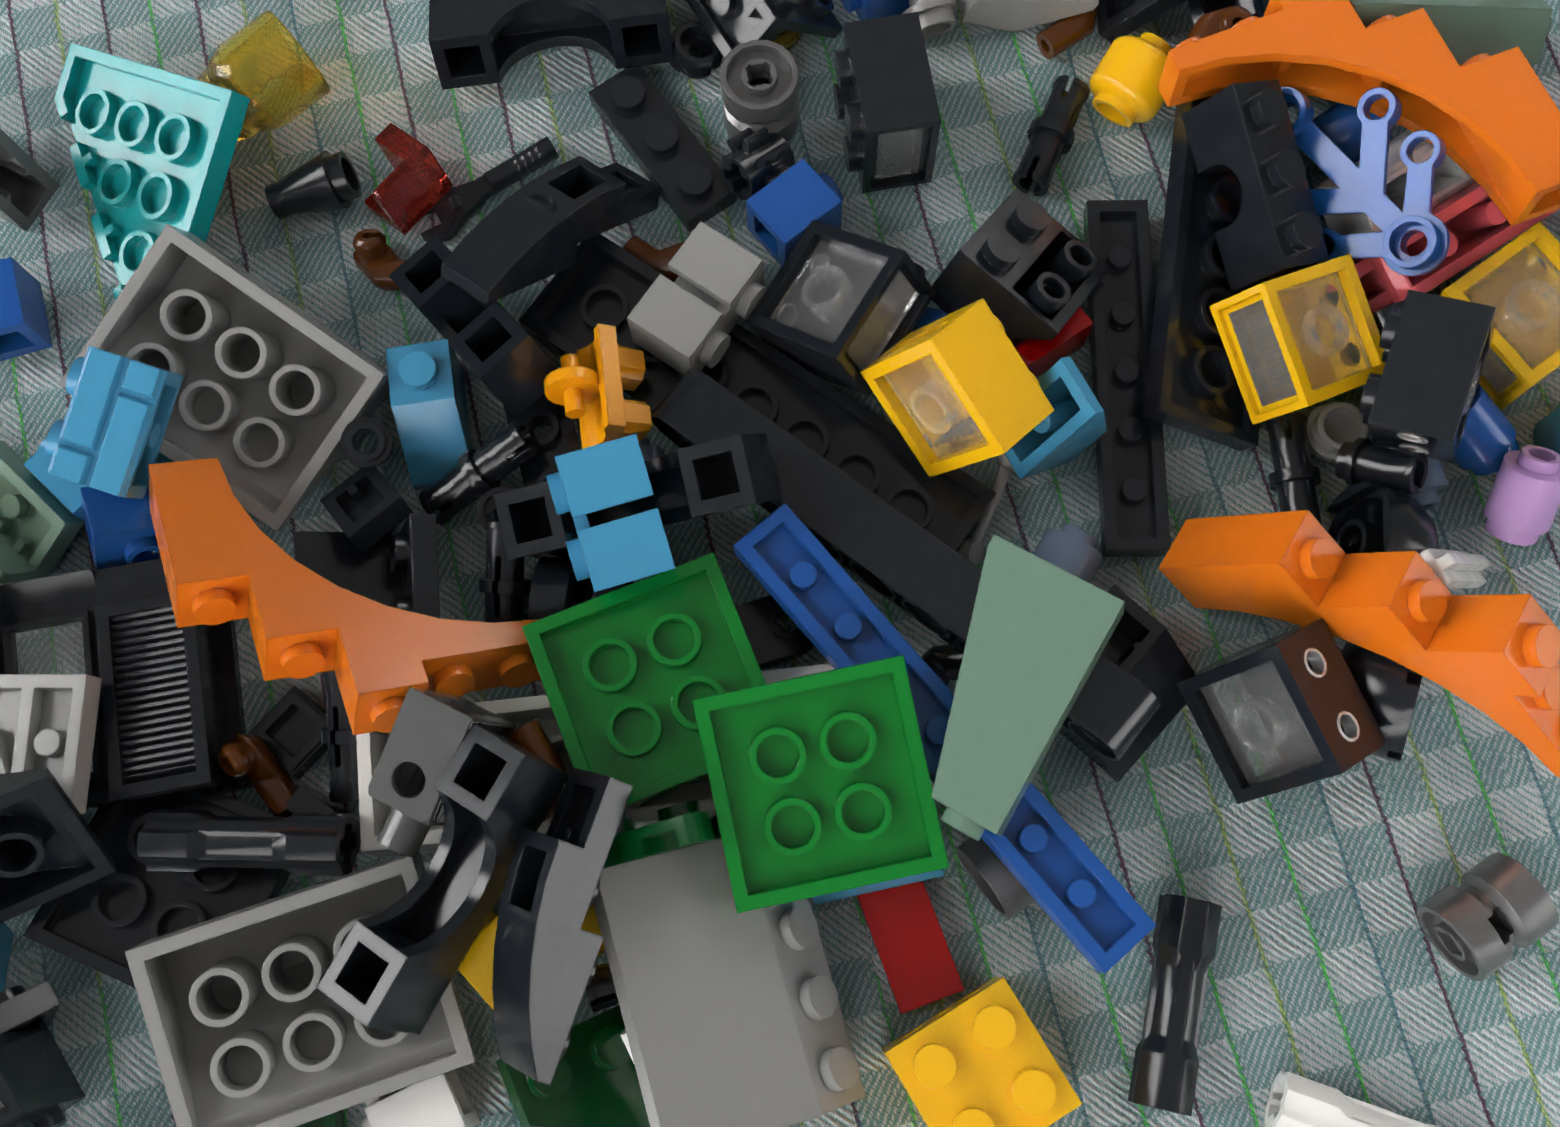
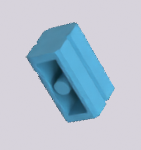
M88 346L85 358L78 357L72 363L66 378V391L72 395L65 419L57 420L52 425L46 438L45 454L52 458L47 473L118 497L144 499L149 484L148 464H155L184 376L106 350Z

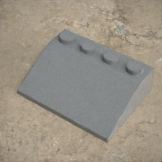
M169 224L165 226L77 356V358H85L88 346H92L184 376L159 452L174 462L218 458L232 493L242 507L276 531H280L343 455L341 436L346 426L357 418H372L389 393L388 371L386 367L194 234ZM69 369L59 383L65 388Z
M722 839L603 868L600 875L599 891L593 904L601 935L604 937L603 943L650 1127H789L866 1097L859 1074L858 1062L852 1050L839 1005L838 993L833 984L820 939L817 920L813 914L809 898L737 913Z
M420 851L415 858L402 855L351 872L348 875L339 876L147 940L125 951L176 1127H296L476 1061L455 976L450 981L420 1035L366 1027L317 988L355 922L359 919L376 915L391 907L418 882L425 872Z

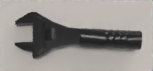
M546 136L537 141L532 146L519 152V154L512 156V158L485 172L484 175L474 181L455 187L426 189L427 197L418 203L411 213L414 219L418 220L436 211L441 224L422 232L421 236L424 241L428 242L435 235L442 242L451 240L467 217L483 201L558 158V153L549 138Z

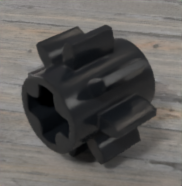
M748 127L727 140V144L732 152L722 157L721 174L728 190L736 198L747 200L795 164V158L791 147L779 134L768 133L765 127L754 133Z

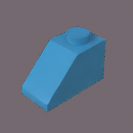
M448 339L385 348L391 408L411 483L415 490L432 486L458 466L460 455L468 449H473L464 370L454 349L448 344Z
M1071 356L1061 358L1038 380L1043 393L1054 408V411L1004 453L1020 480L1070 463L1107 431L1104 410Z

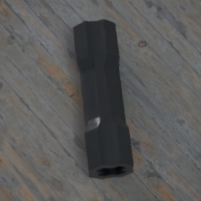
M158 809L147 813L145 823L138 832L137 839L138 857L144 861L147 871L199 872L211 867L284 869L293 875L345 876L353 872L354 862L360 851V828L357 827L354 821L353 813L300 812L289 817L217 816L208 810Z
M1172 894L1160 895L1155 923L1157 926L1154 929L1152 942L1154 960L1142 1037L1135 1051L1128 1101L1192 1116L1199 1068L1197 1047L1209 965L1215 957L1222 910L1221 905Z

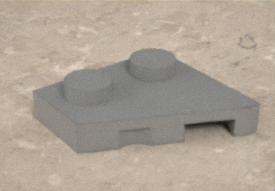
M0 674V774L48 768L79 813L86 814L102 678L88 674Z

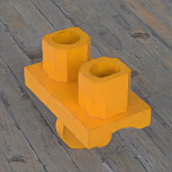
M598 323L593 329L594 341L587 347L577 350L575 354L563 355L560 358L561 368L550 372L544 379L546 398L552 403L565 406L567 418H579L582 449L633 434L637 435L638 442H640L652 427L650 406L646 402L623 398V390L635 391L643 381L646 370L644 352L619 345L617 343L616 326Z

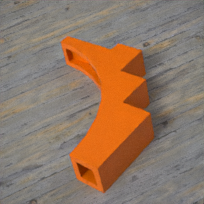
M1269 0L1263 17L1252 16L1245 18L1230 29L1204 38L1199 36L1188 38L1168 52L1158 85V90L1167 107L1211 97L1233 83L1279 79L1281 87H1291L1307 96H1314L1357 107L1359 99L1368 90L1377 87L1385 88L1397 95L1402 103V113L1396 124L1405 127L1411 132L1427 130L1439 136L1446 145V154L1486 191L1511 226L1560 209V111L1520 48L1517 46L1492 56L1488 53L1478 54L1459 66L1424 8L1398 17L1395 15L1383 16L1365 28L1349 0ZM1381 98L1376 100L1370 108V113L1384 117L1389 109L1388 99ZM1426 140L1428 143L1433 145V143L1430 140Z
M218 458L148 464L150 513L177 628L196 625H219L227 621L248 618L264 681L289 677L301 679L313 676L316 673L334 670L353 735L376 731L391 733L410 687L463 696L468 692L503 686L518 688L532 681L541 680L522 626L537 620L492 623L443 619L386 606L341 588L295 561L257 527L232 493Z
M1309 510L1191 518L1185 520L1158 569L1194 608L1238 611L1279 619L1300 626L1323 618L1332 636L1391 659L1436 682L1485 713L1526 745L1556 777H1560V630L1531 594L1453 595L1417 551L1346 554Z

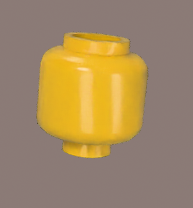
M1149 32L1142 33L1140 37L1131 35L1117 37L1089 79V88L1094 96L1092 105L1096 111L1109 121L1123 127H1131L1133 122L1146 123L1152 120L1164 103V99L1158 90V85L1168 52L1172 49L1171 46L1159 36Z

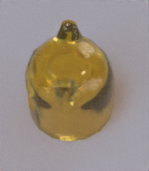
M265 10L219 44L209 61L208 67L196 79L233 90L250 98L238 141L250 139L261 132L285 127L331 92L325 78L302 46L269 10Z

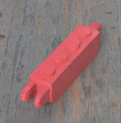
M1473 179L1472 184L1432 208V214L1445 223L1450 234V247L1447 256L1435 270L1422 276L1412 277L1393 271L1388 267L1383 258L1353 259L1372 314L1384 307L1405 300L1408 290L1423 293L1429 292L1557 210L1511 226L1486 191ZM1422 232L1416 233L1408 239L1406 249L1410 256L1419 255L1425 250L1427 246L1425 234ZM1326 285L1323 293L1327 295L1334 291ZM1337 316L1336 318L1341 327L1345 328L1344 321Z

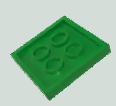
M714 553L707 554L679 565L675 569L658 573L522 626L572 766L612 777L633 786L625 807L626 809L708 777L693 699L766 684Z
M903 655L692 700L737 913L949 868L935 800L931 798L932 786Z

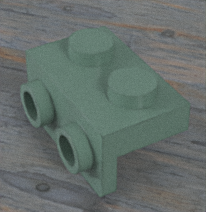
M0 441V583L7 584L50 576L84 521L73 515L23 465L25 461L4 441Z

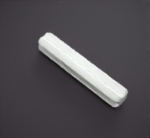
M1433 548L1423 550L1420 553V556L1448 589L1477 588L1487 582L1481 571L1491 565L1484 555L1468 554L1466 551Z

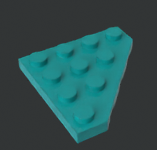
M71 43L54 100L60 118L69 121L76 143L69 147L81 188L91 191L97 213L91 217V222L102 258L113 262L119 285L112 291L116 300L167 224L190 232L207 243V237L225 185V179L238 137L243 127L250 98L233 90Z

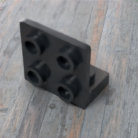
M686 0L724 58L736 46L751 40H770L773 42L782 30L836 38L843 30L842 25L832 12L834 9L832 0Z
M410 513L400 533H391L387 537L380 539L364 553L360 552L344 532L299 531L295 534L294 560L335 585L386 606L440 618L436 514Z

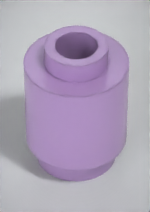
M1527 445L1522 447L1521 451H1510L1504 455L1483 510L1487 517L1485 529L1492 536L1510 544L1529 546L1537 543L1539 536L1550 530L1560 506V455L1557 452L1541 446Z

